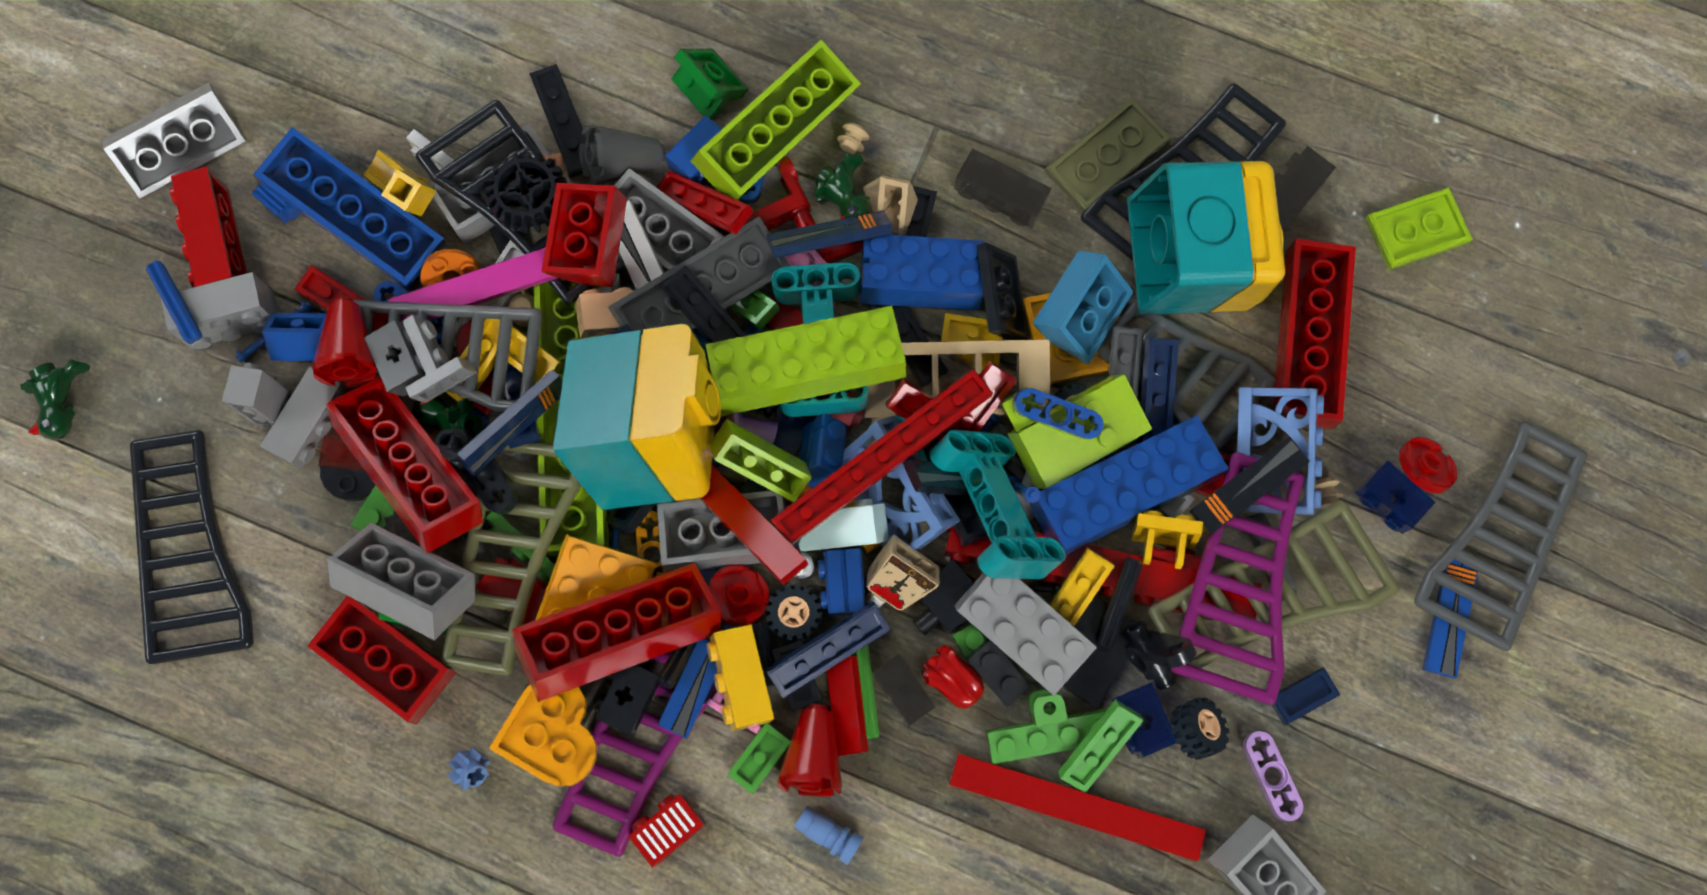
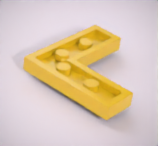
M486 318L484 321L476 390L480 388L495 366L500 319ZM512 325L508 363L523 373L527 336ZM469 344L460 358L467 360ZM540 345L538 348L535 383L552 369L558 374L564 366V363ZM445 391L456 401L467 399L450 391Z

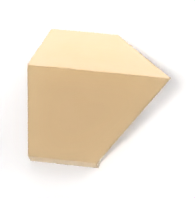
M882 175L863 187L865 196L870 198L869 202L872 213L885 211L892 223L893 233L889 235L906 236L918 198L911 181Z

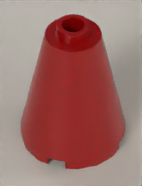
M338 298L330 303L327 309L312 365L313 377L326 385L335 386V381L346 382V387L360 386L374 380L375 373H377V367L364 337L368 336L360 305L350 298Z
M811 704L808 709L802 710L778 777L777 785L781 790L789 792V787L798 789V795L810 797H831L834 790L838 794L841 793L842 779L834 717L832 712L827 711L828 708L826 706Z

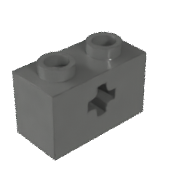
M393 320L364 337L387 392L404 397L408 394L405 387L426 375L403 322Z

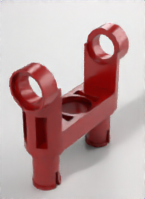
M786 156L777 163V167L782 176L780 180L788 196L753 212L745 224L760 216L768 231L791 220H794L798 228L815 225L810 214L811 205L798 182V175L792 161Z

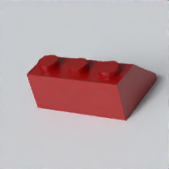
M556 183L541 270L543 274L582 285L613 287L627 205V198L616 186Z

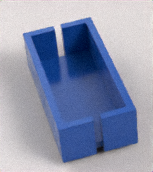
M884 235L863 240L860 304L979 311L984 294L977 245L984 243V241L903 235Z

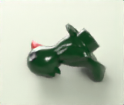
M846 153L843 162L838 163L835 169L826 166L821 170L816 180L817 188L814 191L816 193L815 196L818 198L817 202L822 205L829 200L837 205L840 209V219L872 213L869 196L865 197V192H862L860 196L855 194L853 174L864 161L860 154Z
M71 359L63 368H56L53 363L49 362L41 364L30 371L31 379L26 380L20 386L26 393L34 394L40 406V413L36 423L28 433L41 435L51 440H59L70 432L75 412L71 411L73 405L64 407L63 404L68 396L71 382L79 374L89 371V364Z
M438 396L427 403L418 401L415 405V415L419 422L431 429L437 428L441 431L454 428L464 430L468 427L477 435L482 432V419L478 414L471 412L473 403L468 399L459 400L457 403L458 407L454 405L449 407Z

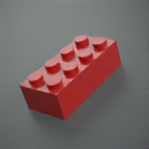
M207 166L172 175L173 187L169 189V192L179 215L175 216L179 231L184 236L185 242L181 244L184 257L190 264L191 270L187 272L192 288L246 274L247 269L229 189Z
M349 596L345 597L307 645V647L406 722L416 725L457 673L449 666L442 664L441 660L389 621L380 620L379 614L370 607Z

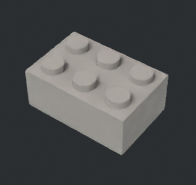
M253 272L179 291L202 333L200 340L188 344L183 340L162 301L167 330L191 349H205L210 347L211 343L222 340L235 341L240 339L241 335L251 332L262 333L270 314L278 313L273 291Z

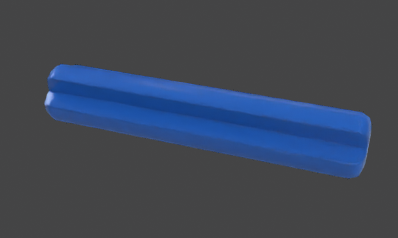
M154 261L148 264L146 271L183 340L188 344L200 340L202 333L165 265L161 261Z

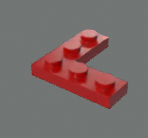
M989 361L979 376L991 389L993 395L936 438L941 440L950 430L979 432L1017 382L1015 376ZM903 379L885 404L888 409L906 419L934 397Z

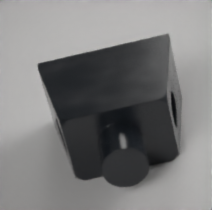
M953 559L939 573V586L918 600L925 611L913 620V623L923 635L929 633L937 625L945 634H949L969 622L956 610L954 605L974 583Z

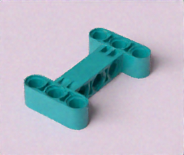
M852 263L786 266L775 270L771 279L774 297L778 302L787 305L802 304L803 324L834 318L833 302L853 300L859 295L861 289L859 269ZM844 279H850L853 281L851 284L847 285L840 283ZM814 281H820L823 283L822 285L817 287L810 285V283ZM784 283L792 284L790 288L780 287ZM868 386L831 393V396L826 400L812 397L779 404V407L783 414L790 417L857 413L864 410L868 405ZM857 390L862 395L857 398H851L847 396V393Z
M950 430L935 445L929 455L937 468L947 472L960 473L992 544L978 556L977 560L981 571L994 579L1045 578L1066 559V553L1057 540L1050 537H1036L1003 468V465L1016 453L1011 440L1002 434Z

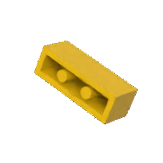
M752 625L713 633L710 637V642L707 643V652L710 661H715L718 674H714V682L717 692L723 693L725 705L721 707L725 725L730 724L731 731L733 732L766 724L774 720Z

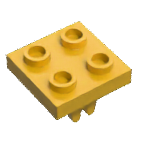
M1145 511L1144 514L1138 513L1132 530L1131 541L1145 543L1143 564L1150 565L1153 544L1176 547L1175 569H1181L1184 562L1185 549L1194 550L1202 535L1203 522L1195 521L1194 517L1188 515H1177L1176 518L1164 517L1163 513L1158 511Z

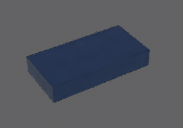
M1322 667L1280 690L1277 700L1272 706L1285 726L1338 697L1340 693L1325 668Z

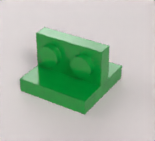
M713 48L680 49L674 56L681 66L671 80L698 111L711 120L715 119L729 99L743 98L749 90Z

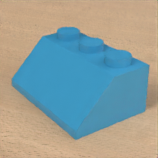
M1078 251L1033 324L1046 340L1050 339V343L1083 363L1089 364L1134 291L1105 254Z

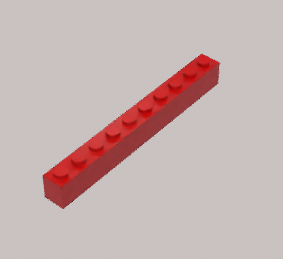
M951 527L944 556L950 557V561L953 559L957 564L968 565L969 561L978 563V556L992 543L989 539L962 547L954 528ZM1035 533L1036 537H1046L1044 534ZM1087 544L1067 554L1066 559L1043 578L1041 582L1049 585H1057L1060 582H1064L1088 547L1115 565L1099 591H1103L1104 597L1112 598L1126 558L1137 559L1143 564L1144 557ZM1151 559L1150 565L1143 564L1131 597L1134 598L1133 603L1142 606H1152L1153 603L1158 604L1193 584L1198 569L1182 566L1181 569H1175V564ZM1253 582L1255 587L1261 588L1262 583ZM1221 589L1235 613L1256 620L1257 613L1247 597ZM1205 591L1203 602L1216 606L1208 592ZM1180 606L1170 611L1173 613H1183ZM1200 615L1204 620H1214L1212 618Z

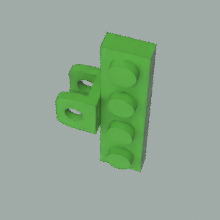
M1047 689L1031 691L1028 703L1032 722L986 730L991 762L996 764L1074 750L1108 708L1067 715L1065 702L1058 692L1052 695ZM1047 702H1050L1048 707L1043 708Z

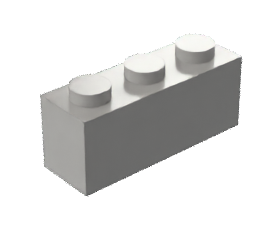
M244 363L243 367L231 365L221 402L254 425L271 428L292 394L284 388V384L275 381L274 376L263 371L264 368L251 363Z
M309 367L260 447L302 470L303 466L313 459L316 452L315 447L321 437H325L331 429L332 425L326 403L350 391L337 381H335V386L319 382L313 377V369Z

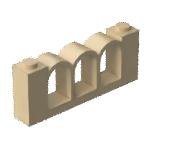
M1050 339L901 343L904 355H931V396L934 398L939 395L938 354H974V370L980 375L982 372L981 353H1016L1017 392L1028 387L1050 394ZM895 380L868 386L869 400L865 408V418H872V423L887 417H896V413L888 409L885 404L895 390ZM1044 399L1043 405L1038 404L1041 410H1043L1048 400ZM997 407L993 414L1003 415L1006 412L1003 407Z

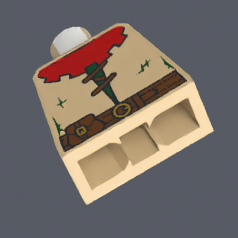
M893 535L868 569L866 587L869 592L865 595V600L867 604L874 601L878 608L887 602L897 610H904L939 586L940 567Z

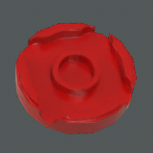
M1415 437L1406 442L1399 451V461L1403 471L1413 483L1429 493L1440 494L1446 492L1457 480V468L1454 460L1449 454L1445 456L1441 452L1443 448L1438 443L1428 438Z
M728 565L719 569L714 574L708 588L721 610L722 622L733 626H746L756 622L764 614L770 598L769 587L763 576L757 571L754 573L748 569L749 567L744 565Z

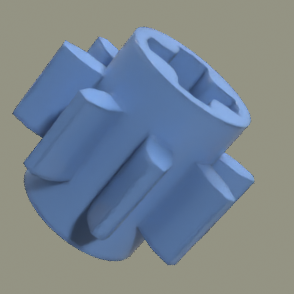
M472 747L470 751L460 750L452 758V761L448 763L454 770L448 774V777L463 790H466L468 787H479L486 777L489 776L485 766L490 761L484 754H480L475 747Z

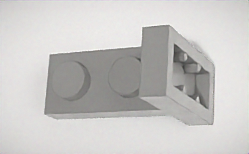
M414 315L402 321L426 374L405 387L411 399L427 403L477 373L471 361L458 356L449 361L446 352L438 345L435 338L437 331L430 321Z

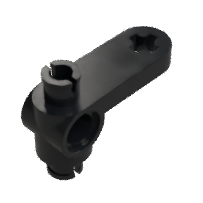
M468 427L464 430L454 428L440 431L436 437V445H439L438 448L441 454L454 467L464 473L485 507L499 515L511 512L517 504L518 494L496 459L493 458L473 476L466 470L457 455L477 434ZM499 492L504 493L502 504L497 502L499 500L497 495Z
M1136 621L1126 628V632L1132 639L1128 643L1129 648L1127 649V655L1131 663L1144 675L1145 679L1154 680L1155 686L1159 690L1167 689L1175 683L1176 680L1172 676L1170 668L1180 667L1190 662L1197 654L1190 639L1153 630L1149 631L1145 621Z

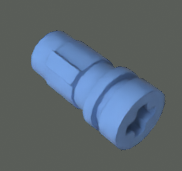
M806 806L794 826L795 829L805 834L804 836L821 847L824 846L829 849L830 855L835 856L837 854L840 856L838 860L846 865L849 864L864 838L857 832L850 833L849 827L845 826V828H842L834 820L809 806Z

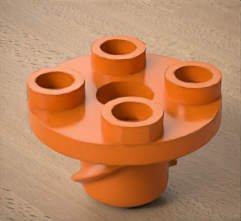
M443 249L432 253L425 259L421 268V283L423 287H427L482 268L479 262L467 252L458 249Z

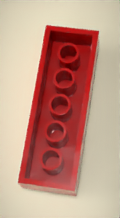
M1296 238L1286 250L1275 375L1276 384L1274 388L1318 389V395H1324V413L1317 414V427L1332 430L1343 421L1356 246ZM1274 397L1273 411L1276 410L1277 404L1282 397ZM1292 399L1284 405L1281 415L1287 418L1289 411L1297 408L1294 412L1295 417L1303 419L1307 413V406L1300 399Z
M381 376L326 403L332 427L426 554L483 523L480 501L449 461L441 454L439 448L398 395L387 392Z
M692 563L513 628L514 648L535 697L540 702L712 636L713 633L721 631V610L696 563Z

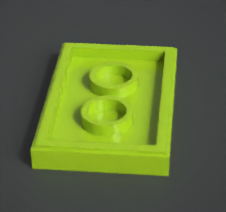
M1449 187L1368 214L1365 217L1388 271L1468 244L1473 240Z

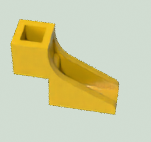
M378 149L375 158L363 175L383 190L381 194L383 197L407 212L422 216L437 190L427 184L428 180Z

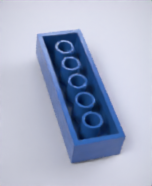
M293 127L254 173V176L263 186L409 292L421 278V268L425 259L432 253L443 250L446 246L445 240L441 235L411 213L383 197L381 191Z
M1197 415L1040 491V499L1037 502L1029 503L1046 537L1057 540L1067 555L1136 521L1138 513L1144 514L1145 511H1156L1219 480L1229 468Z

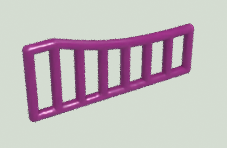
M1240 452L1233 453L1223 485L1237 476L1241 471V467L1248 468L1259 459ZM1298 471L1285 480L1290 482L1285 499L1267 493L1255 502L1282 511L1278 529L1240 516H1236L1225 524L1276 541L1273 559L1221 543L1220 540L1224 526L1208 536L1179 633V637L1190 639L1196 647L1270 671L1266 689L1264 690L1187 663L1180 667L1170 668L1173 673L1268 705L1276 702L1285 671L1282 634L1284 566L1295 511L1304 482V475ZM1216 554L1271 572L1270 590L1267 591L1211 572ZM1207 584L1269 604L1270 624L1204 603L1203 598ZM1200 614L1270 638L1271 658L1194 633L1198 615Z
M668 652L653 658V660L665 664L671 653ZM715 682L709 692V695L705 703L708 699L712 700L715 693L717 692ZM659 685L655 695L670 700L674 688L667 689ZM705 703L699 713V716L708 707V705H706ZM646 712L640 724L669 735L660 751L657 752L606 731L608 725L597 720L591 734L598 744V749L602 743L652 764L643 781L595 762L593 770L589 774L636 792L628 811L581 792L586 780L585 778L576 785L568 787L553 822V830L611 855L622 856L630 840L628 836L633 833L631 826L638 821L664 766L683 737L658 726L661 718ZM575 804L622 822L616 840H610L569 823L568 820Z

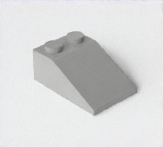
M1253 814L1208 859L1211 865L1239 895H1324L1327 892L1277 832Z

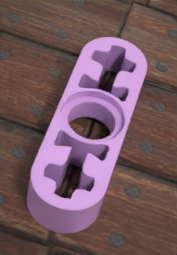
M1262 731L1250 733L1243 741V751L1272 814L1281 821H1294L1298 819L1303 812V802L1273 738L1268 733ZM1254 738L1266 743V747L1262 749L1265 758L1272 756L1274 761L1266 762L1259 767L1257 761L1264 759L1259 751L1254 752L1252 750V746L1256 744ZM1269 767L1277 768L1281 774V780L1275 786L1268 784L1264 777L1265 771ZM1285 786L1287 787L1288 791L1282 792V795L1286 801H1292L1294 804L1290 808V815L1288 812H1281L1280 806L1283 805V800L1280 794L1273 797L1272 791H1278Z

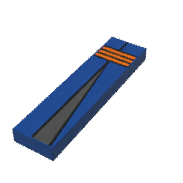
M1455 559L1443 571V573L1475 589L1478 571ZM1439 585L1436 602L1469 619L1472 601ZM1433 615L1422 670L1451 679L1457 678L1466 632Z
M721 621V631L741 627ZM710 637L697 642L658 723V726L685 739H688L714 684V674H718L715 661H710L707 652V643L710 642Z

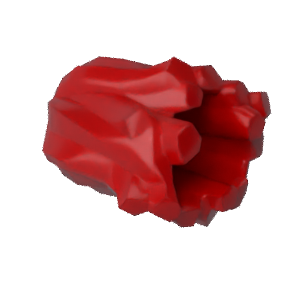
M940 646L935 651L939 655H933L922 666L924 683L937 689L956 707L968 709L984 693L982 677L955 652L952 646Z

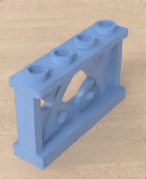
M1239 387L1237 452L1260 459L1263 456L1253 454V446H1260L1268 442L1276 433L1277 427L1285 431L1310 461L1308 463V479L1304 476L1303 482L1305 496L1297 504L1295 514L1314 515L1315 508H1321V489L1315 488L1316 477H1322V458H1316L1317 445H1323V427H1317V414L1324 413V395H1318V389ZM1254 396L1282 397L1275 411L1254 404ZM1292 399H1300L1307 406L1306 416L1303 419H1297L1294 415L1297 408L1289 411L1287 418L1281 415L1284 405ZM1267 420L1271 421L1270 430L1265 436H1259L1255 432L1256 425L1263 424L1266 429ZM1308 425L1309 444L1302 435V433L1298 430ZM1241 467L1240 473L1244 471L1246 468ZM1284 480L1272 489L1274 496L1283 498L1279 486L1285 483V488L1288 491L1290 482ZM1252 504L1243 511L1282 513V511L1261 504Z
M895 416L875 421L868 427L869 429L844 449L843 465L865 450L866 446L872 441H877L896 427L899 422ZM916 452L886 475L890 478H900L905 486L903 492L904 509L894 507L883 501L882 479L856 497L855 500L872 498L873 504L884 503L889 539L895 535L916 551H919L947 529L960 522L944 494L915 492L904 466L909 460L922 461ZM926 521L931 529L922 535L919 522ZM908 523H910L913 532L910 543L905 538L909 532ZM888 541L881 542L882 546L884 547Z

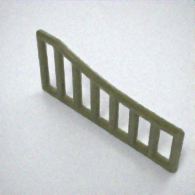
M532 442L511 449L508 445L503 449L505 451L559 458L553 451L554 444ZM502 469L511 483L565 490L555 508L517 503L515 508L507 513L548 520L540 538L482 529L486 511L490 510L485 507L476 494L477 499L480 501L483 523L468 532L461 568L472 573L522 580L517 599L475 592V602L472 605L513 611L509 629L503 630L462 623L463 612L448 627L441 658L442 664L449 667L501 676L512 674L516 658L512 629L522 626L524 623L534 584L549 545L581 488V484L572 473L570 478ZM498 500L497 502L502 504L504 500ZM479 542L534 550L527 568L476 560ZM459 636L505 643L502 661L497 662L456 655Z
M1340 500L1292 527L1288 548L1323 605L1305 609L1288 580L1283 576L1282 597L1292 613L1282 616V629L1306 621L1371 609L1399 592L1400 587L1345 501ZM1337 516L1341 517L1384 585L1371 594L1367 593L1324 525ZM1312 530L1314 531L1356 599L1343 602L1336 601L1298 538ZM1269 540L1249 552L1273 559L1271 554L1274 553L1276 541ZM1233 560L1213 572L1228 578L1234 576L1237 581L1255 586L1245 571V568L1250 565ZM1194 583L1149 609L1148 614L1159 633L1175 635L1164 614L1178 606L1181 607L1184 614L1186 613ZM1207 584L1206 591L1216 607L1234 612L1221 589ZM1247 597L1260 620L1270 624L1269 608L1266 603ZM1199 614L1194 631L1197 634L1214 639ZM1227 624L1234 636L1223 642L1240 648L1264 636ZM1206 650L1187 664L1203 668L1223 656Z

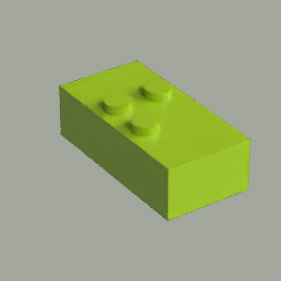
M1125 374L1110 376L1067 400L1068 402L1093 410L1101 416L1103 429L1097 437L1082 439L1038 422H1034L1017 432L1013 430L1007 433L1036 488L1046 489L1152 430ZM1058 405L1050 410L1052 421L1055 423L1064 421L1066 411L1063 406ZM1073 417L1068 428L1072 429V423H1077L1084 426L1083 432L1086 433L1087 430L1094 429V424L1090 423L1091 417H1088L1086 420Z

